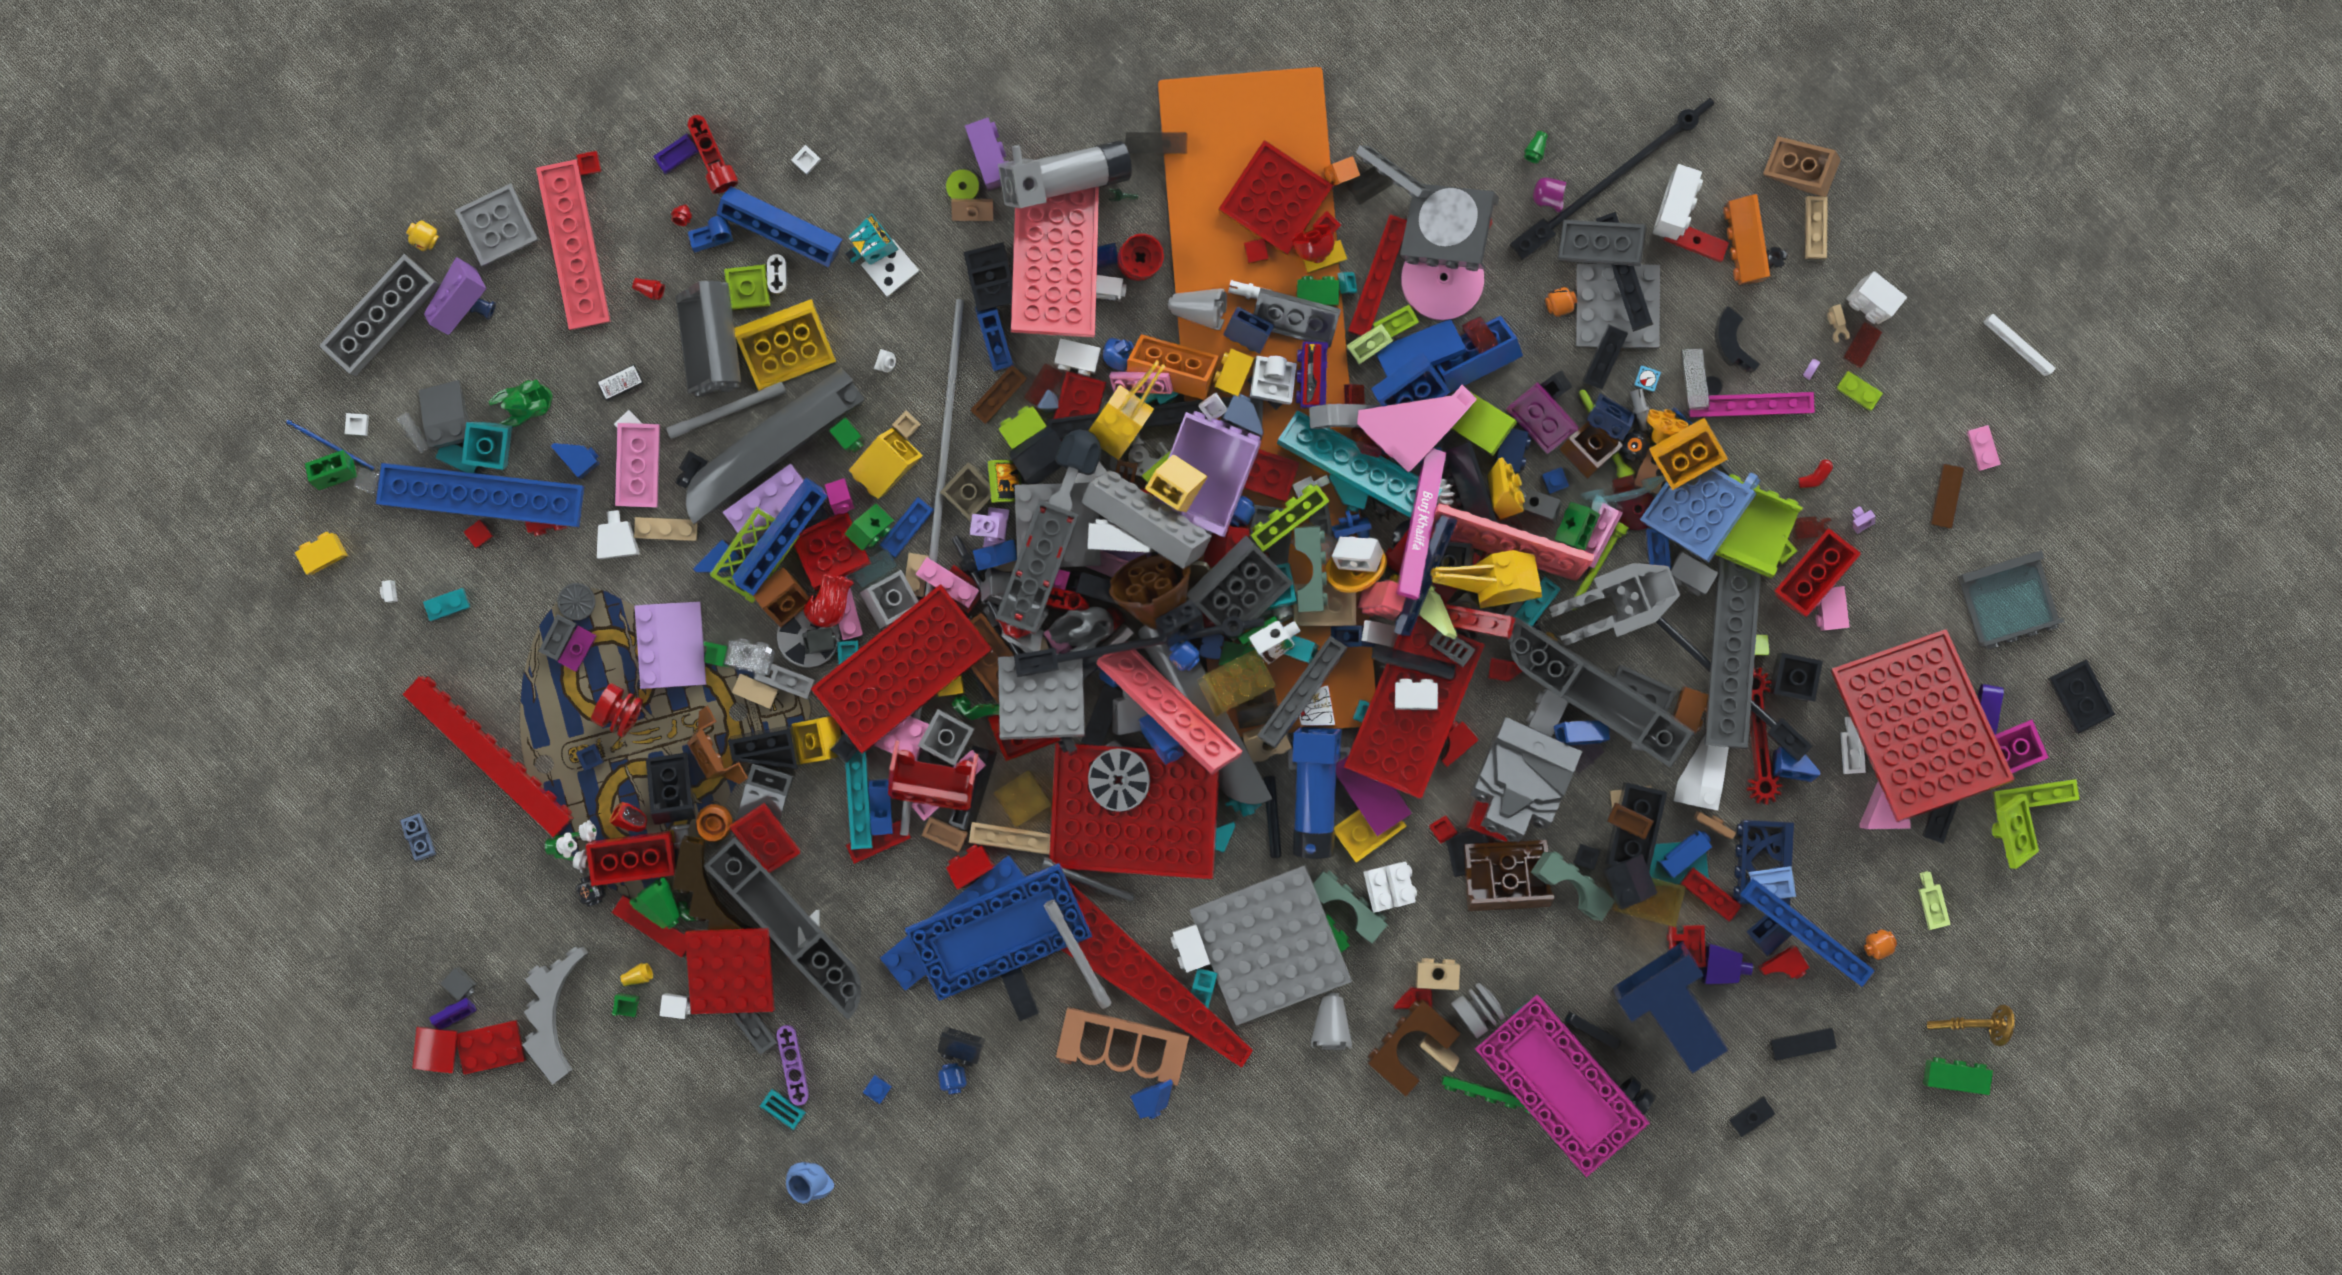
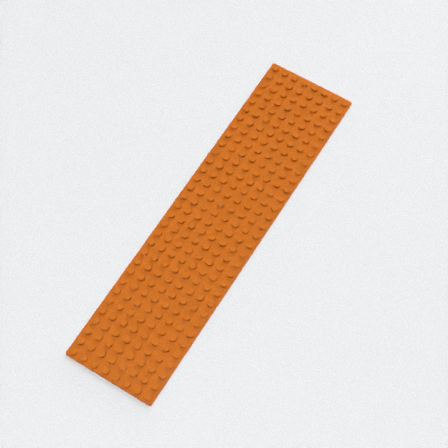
M1321 67L1160 80L1158 82L1175 293L1221 288L1225 289L1224 291L1227 294L1226 313L1223 312L1221 318L1225 319L1221 330H1214L1178 317L1180 345L1218 355L1219 361L1215 375L1217 371H1222L1224 364H1221L1225 352H1230L1231 348L1253 357L1254 361L1256 356L1267 358L1270 356H1280L1286 358L1287 362L1297 363L1292 403L1290 405L1282 404L1275 411L1266 400H1263V437L1259 449L1299 462L1293 484L1310 476L1313 481L1326 475L1329 479V472L1277 444L1279 437L1297 410L1310 417L1309 409L1300 408V403H1296V391H1300V383H1297V370H1301V362H1297V349H1301L1302 343L1308 341L1271 332L1261 353L1258 354L1237 342L1231 341L1223 334L1237 307L1254 314L1257 299L1250 298L1249 300L1245 296L1228 293L1229 287L1238 289L1237 287L1230 286L1231 280L1247 285L1252 283L1256 287L1297 297V279H1301V276H1313L1314 280H1322L1323 276H1333L1335 280H1338L1337 273H1340L1339 263L1307 273L1304 261L1296 253L1294 246L1289 254L1286 255L1265 241L1269 259L1248 264L1244 243L1262 238L1218 210L1264 140L1326 180L1324 167L1331 165L1323 70ZM1333 187L1305 228L1304 233L1312 231V225L1326 211L1335 218ZM1336 232L1334 233V241H1337ZM1340 286L1338 308L1341 311L1331 347L1327 349L1326 405L1351 404ZM1254 361L1240 391V394L1251 398V384L1247 380L1253 375ZM1212 382V386L1205 399L1214 393H1217L1221 400L1222 397L1233 398V396L1215 389L1216 383ZM1184 395L1185 401L1200 400L1198 398ZM1330 427L1354 441L1353 427ZM1329 483L1321 487V490L1330 500L1328 508L1331 525L1335 526L1340 524L1339 518L1346 517L1345 511L1347 506L1342 505L1334 488ZM1293 486L1290 489L1287 501L1294 496L1298 499ZM1245 488L1242 491L1241 496L1250 499L1254 505L1286 508V502ZM1350 511L1351 515L1358 514L1356 512ZM1308 517L1306 520H1304L1296 527L1314 525L1309 522ZM1251 521L1247 526H1239V528L1250 529ZM1293 529L1288 563L1291 566L1294 584H1308L1313 576V565L1306 554L1295 549V530ZM1325 533V543H1321L1322 551L1326 552V564H1322L1323 572H1326L1327 563L1338 542L1334 534L1333 536H1328ZM1357 533L1349 535V537L1358 538ZM1204 554L1198 561H1204ZM1361 591L1356 592V606H1357V603H1358V600H1359ZM1356 608V626H1364L1365 620L1370 621L1368 615L1361 613L1362 609ZM1293 616L1290 619L1281 622L1282 626L1285 627L1286 625L1291 623L1293 621ZM1298 626L1300 632L1295 634L1297 637L1318 644L1320 646L1319 652L1331 636V626ZM1224 636L1225 641L1231 642L1228 638ZM1238 638L1233 642V643L1241 644V643L1239 642ZM1347 647L1348 650L1321 685V687L1328 686L1335 725H1300L1298 717L1287 733L1295 732L1299 727L1339 729L1361 726V722L1352 718L1359 700L1370 703L1376 690L1374 666L1371 658L1372 647ZM1282 654L1269 665L1263 659L1259 675L1255 674L1254 678L1242 675L1243 671L1234 669V673L1223 671L1222 666L1218 665L1220 659L1206 658L1208 679L1239 737H1243V733L1267 723L1309 665Z

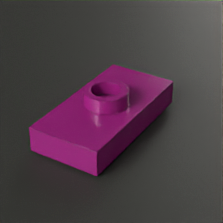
M577 626L558 662L577 672L597 635L581 626Z

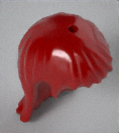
M823 574L816 598L813 600L812 595L804 605V614L811 624L823 628L839 624L844 616L848 590L854 585V582L843 576Z

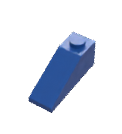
M975 307L993 371L1013 365L997 307L979 312Z

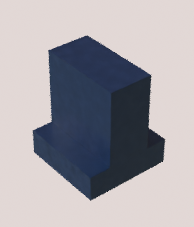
M1682 941L1614 985L1613 989L1619 1004L1632 1022L1649 1010L1651 1011L1693 1074L1727 1052L1728 1049L1721 1035L1688 988V985L1702 977L1703 974Z

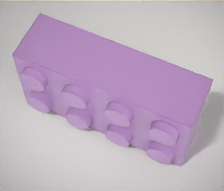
M790 463L723 511V513L737 533L756 507L776 518L801 485L803 478ZM758 514L753 521L754 527L766 525L765 518ZM767 529L755 531L757 541L760 540ZM753 532L743 535L742 540L745 544L755 542Z

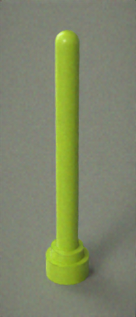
M1582 389L1579 391V396L1589 413L1594 405L1586 390ZM1619 452L1612 457L1617 466L1616 470L1618 473L1616 475L1620 481L1635 474L1632 467L1624 463Z
M1620 522L1617 523L1595 568L1591 567L1575 596L1587 592L1617 539L1621 538L1628 531L1629 528Z

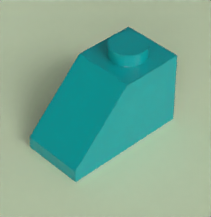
M1330 474L1329 481L1342 505L1347 506L1346 510L1356 513L1359 510L1363 511L1368 494Z

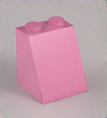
M1878 781L1861 819L1860 828L1907 829L1910 828V818L1896 822Z

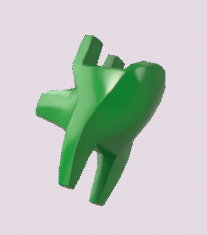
M527 380L517 387L506 388L498 392L489 400V405L502 403L501 408L508 411L512 416L498 424L511 425L514 428L524 424L531 418L547 413L551 406L553 395L550 389L540 384L538 380Z

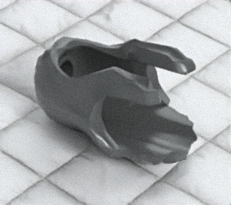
M1091 607L1085 611L1070 610L1063 617H1060L1059 620L1054 621V624L1049 628L1051 639L1056 643L1068 642L1069 645L1077 646L1070 652L1095 648L1099 641L1107 638L1114 632V618L1106 609L1101 607Z

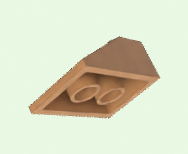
M1778 136L1763 175L1807 193L1827 197L1841 159L1835 150Z

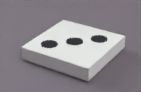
M894 239L892 241L898 247L896 252L871 265L867 261L861 264L887 297L920 272Z

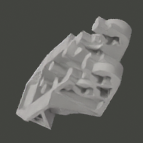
M1632 563L1594 578L1597 588L1549 607L1552 617H1555L1587 603L1603 599L1609 594L1612 596L1618 613L1560 636L1563 645L1566 646L1610 628L1614 629L1618 637L1654 623L1675 602L1680 594L1669 566Z

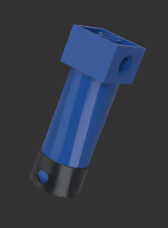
M1299 727L1294 732L1293 762H1297L1295 828L1293 829V855L1308 859H1322L1334 856L1336 762L1341 758L1342 729Z

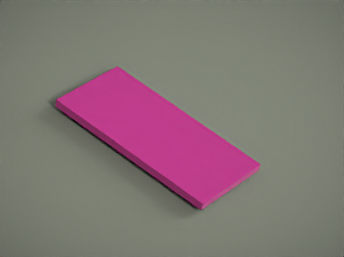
M1538 994L1475 1048L1585 1177H1588L1650 1123Z

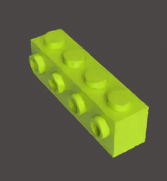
M1309 484L1301 491L1303 495L1298 499L1294 496L1285 503L1286 508L1281 512L1278 509L1268 516L1269 521L1265 524L1259 522L1251 528L1253 533L1250 535L1262 551H1265L1330 501L1317 484L1314 487L1312 484Z

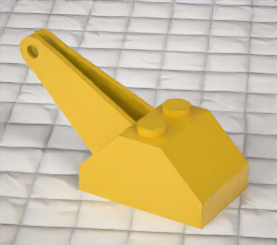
M1158 360L1130 391L1119 385L1088 430L1099 440L1101 449L1117 460L1127 450L1154 410L1145 401L1157 378L1165 368L1164 364L1152 379L1142 399H1139L1134 394L1160 362Z
M1511 550L1491 554L1473 566L1436 567L1430 571L1432 582L1478 593L1480 609L1542 598L1535 555Z

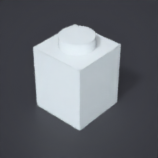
M663 994L660 1016L680 1019L687 1018L688 1014H691L690 996Z

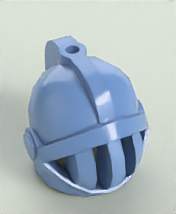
M796 1163L790 1167L786 1175V1188L794 1200L802 1204L824 1198L834 1188L832 1179L826 1174L823 1167L816 1163Z

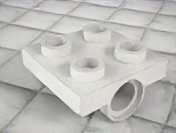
M1256 356L1250 397L1290 405L1293 398L1297 363L1287 362L1286 358L1280 356H1270L1268 358Z

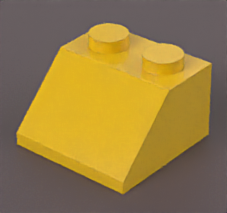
M833 716L792 724L800 764L838 757L830 750L841 736L840 725Z

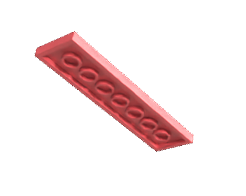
M577 159L537 167L536 171L569 330H575L611 322Z
M1439 504L1435 509L1431 534H1434L1436 522L1440 519L1441 515L1458 520L1450 538L1451 541L1471 543L1473 548L1491 554L1511 550L1535 555L1537 569L1576 582L1593 562L1594 555L1584 550H1578L1566 544L1548 540L1545 537L1514 529L1508 525L1499 524L1487 518H1481L1469 512L1451 508L1448 505Z
M1135 649L1106 654L1098 658L1096 664L1211 774H1214L1241 756L1242 750Z

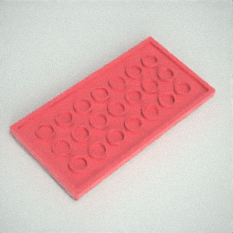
M1099 187L1046 198V203L1024 208L1015 207L1011 332L1094 337Z

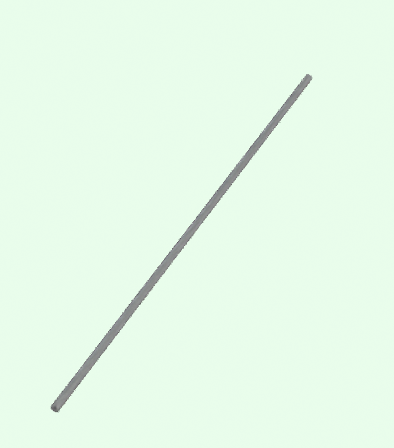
M956 299L929 553V559L936 563L944 495L940 491L945 487L964 308V300ZM926 582L925 596L934 590V586ZM922 707L914 712L912 717L920 720ZM903 801L900 835L908 836L912 804L909 801Z

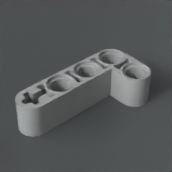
M1327 404L1309 407L1310 429L1330 427L1361 428L1357 424L1358 410L1382 407V405Z

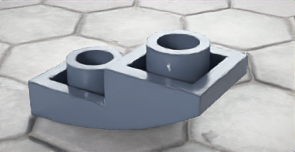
M420 813L400 820L415 861L436 855L428 829Z

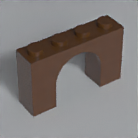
M1423 999L1419 1002L1415 1000L1408 1009L1410 1013L1406 1017L1401 1016L1395 1023L1396 1029L1392 1033L1387 1032L1381 1040L1383 1044L1378 1049L1375 1047L1367 1056L1370 1058L1368 1064L1405 1096L1411 1092L1420 1080L1419 1077L1401 1063L1397 1056V1045L1400 1039L1409 1032L1423 1031L1448 1049L1461 1034L1455 1026Z

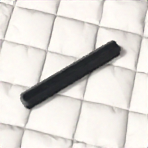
M1274 776L1264 777V784L1273 799L1266 802L1271 858H1280L1282 853L1276 781Z

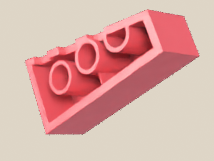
M1392 581L1376 582L1369 588L1361 591L1356 608L1362 609L1361 613L1372 617L1377 615L1394 621L1402 611L1406 597L1396 594L1398 583Z

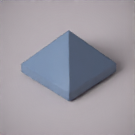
M1047 390L1038 404V408L1046 414L1058 409V396L1052 391Z

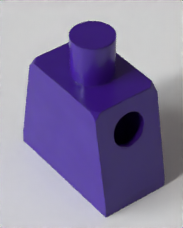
M1707 943L1706 967H1704L1702 982L1705 984L1739 983L1740 974L1752 975L1753 963L1742 962V953Z

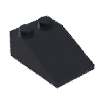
M680 753L647 758L646 768L650 811L654 824L696 819L688 754Z
M946 1026L941 1033L937 1052L941 1053L942 1058L953 1060V1057L961 1059L962 1064L973 1066V1063L978 1064L986 1038Z

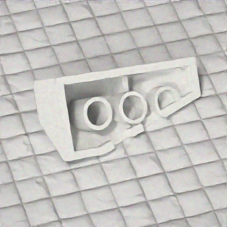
M1704 735L1693 757L1689 760L1687 767L1677 781L1673 801L1718 811L1729 747L1704 745Z

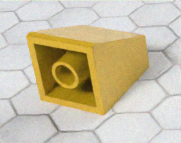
M893 427L879 435L849 471L856 481L862 483L867 488L870 495L879 499L886 495L923 455Z

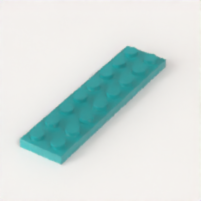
M1298 410L1279 437L1278 445L1411 518L1419 480L1417 475L1407 472L1404 468L1331 428L1310 429V417ZM1439 488L1438 498H1439V496H1440V494H1441V492H1442V489H1440V488Z

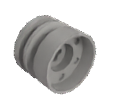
M1480 983L1475 985L1480 992L1479 995H1476L1472 989L1468 990L1472 1000L1468 1001L1461 995L1451 1003L1477 1039L1488 1031L1484 1023L1486 1020L1490 1021L1494 1026L1497 1024L1492 1017L1494 1014L1501 1021L1506 1018L1499 1002Z

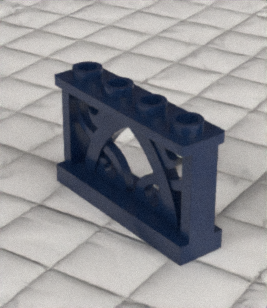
M1740 820V824H1737L1736 833L1740 838L1739 845H1736L1735 854L1739 859L1738 865L1735 866L1734 875L1738 880L1737 886H1734L1733 896L1734 899H1737L1738 903L1752 904L1740 894L1751 881L1750 877L1745 879L1746 871L1748 873L1756 871L1751 861L1764 847H1766L1768 854L1773 859L1780 861V866L1771 869L1792 867L1794 823ZM1765 826L1782 827L1781 833L1768 836ZM1753 827L1759 828L1764 835V839L1761 840L1760 836L1755 834V840L1751 841L1748 838L1749 830ZM1771 843H1773V848L1775 846L1780 847L1779 853L1774 854L1772 852L1770 847ZM1747 845L1750 846V847H1752V848L1748 851V853H1747ZM1790 898L1781 899L1790 906Z

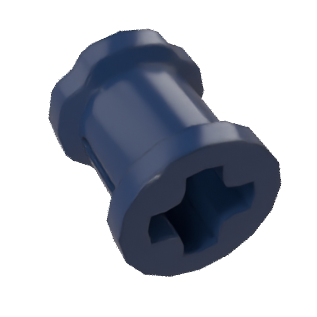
M479 297L469 312L479 313L489 320L495 311L496 302L492 301L490 303Z

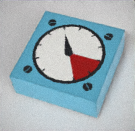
M1641 365L1634 386L1654 392L1661 372Z

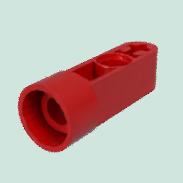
M693 115L688 120V128L707 168L706 181L712 194L724 193L730 186H737L739 181L732 166L725 164L705 118L701 115ZM698 123L700 124V127L703 131V134L701 135L699 134L696 128V124ZM705 141L712 142L708 149L702 148V144Z

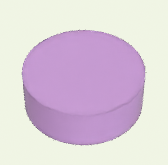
M1812 359L1803 377L1810 380L1820 362Z

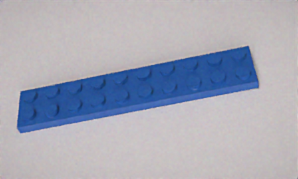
M381 463L376 504L579 527L585 486Z

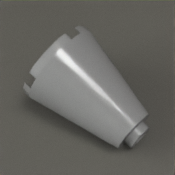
M1221 288L1176 293L1173 297L1169 298L1168 309L1171 310L1173 315L1214 330H1221L1225 320L1221 318L1223 312L1226 313L1227 294L1224 291L1225 289Z
M1330 992L1322 997L1310 1047L1316 1048L1317 1045H1322L1324 1050H1345V1046L1349 1049L1352 1048L1343 997H1339V993Z

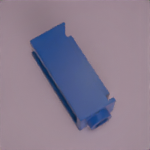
M1599 720L1563 722L1554 726L1556 740L1569 746L1599 744L1610 740L1609 727Z
M1695 830L1696 834L1692 833L1664 856V860L1657 861L1670 878L1676 877L1712 848L1709 843L1711 839L1704 831Z

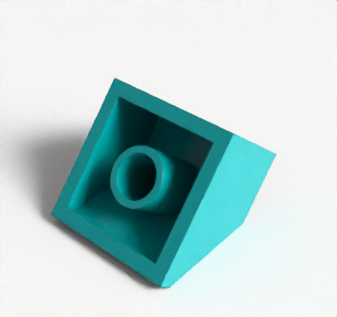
M466 422L461 463L505 469L508 466L512 426L487 422Z

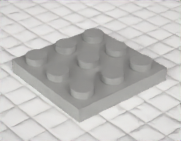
M511 183L455 210L482 267L539 240Z

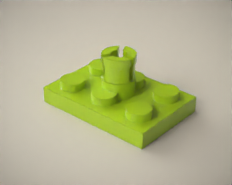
M2018 794L1996 812L1999 822L1994 823L1992 826V835L1996 839L2002 838L2009 868L2017 869L2039 852L2026 794Z

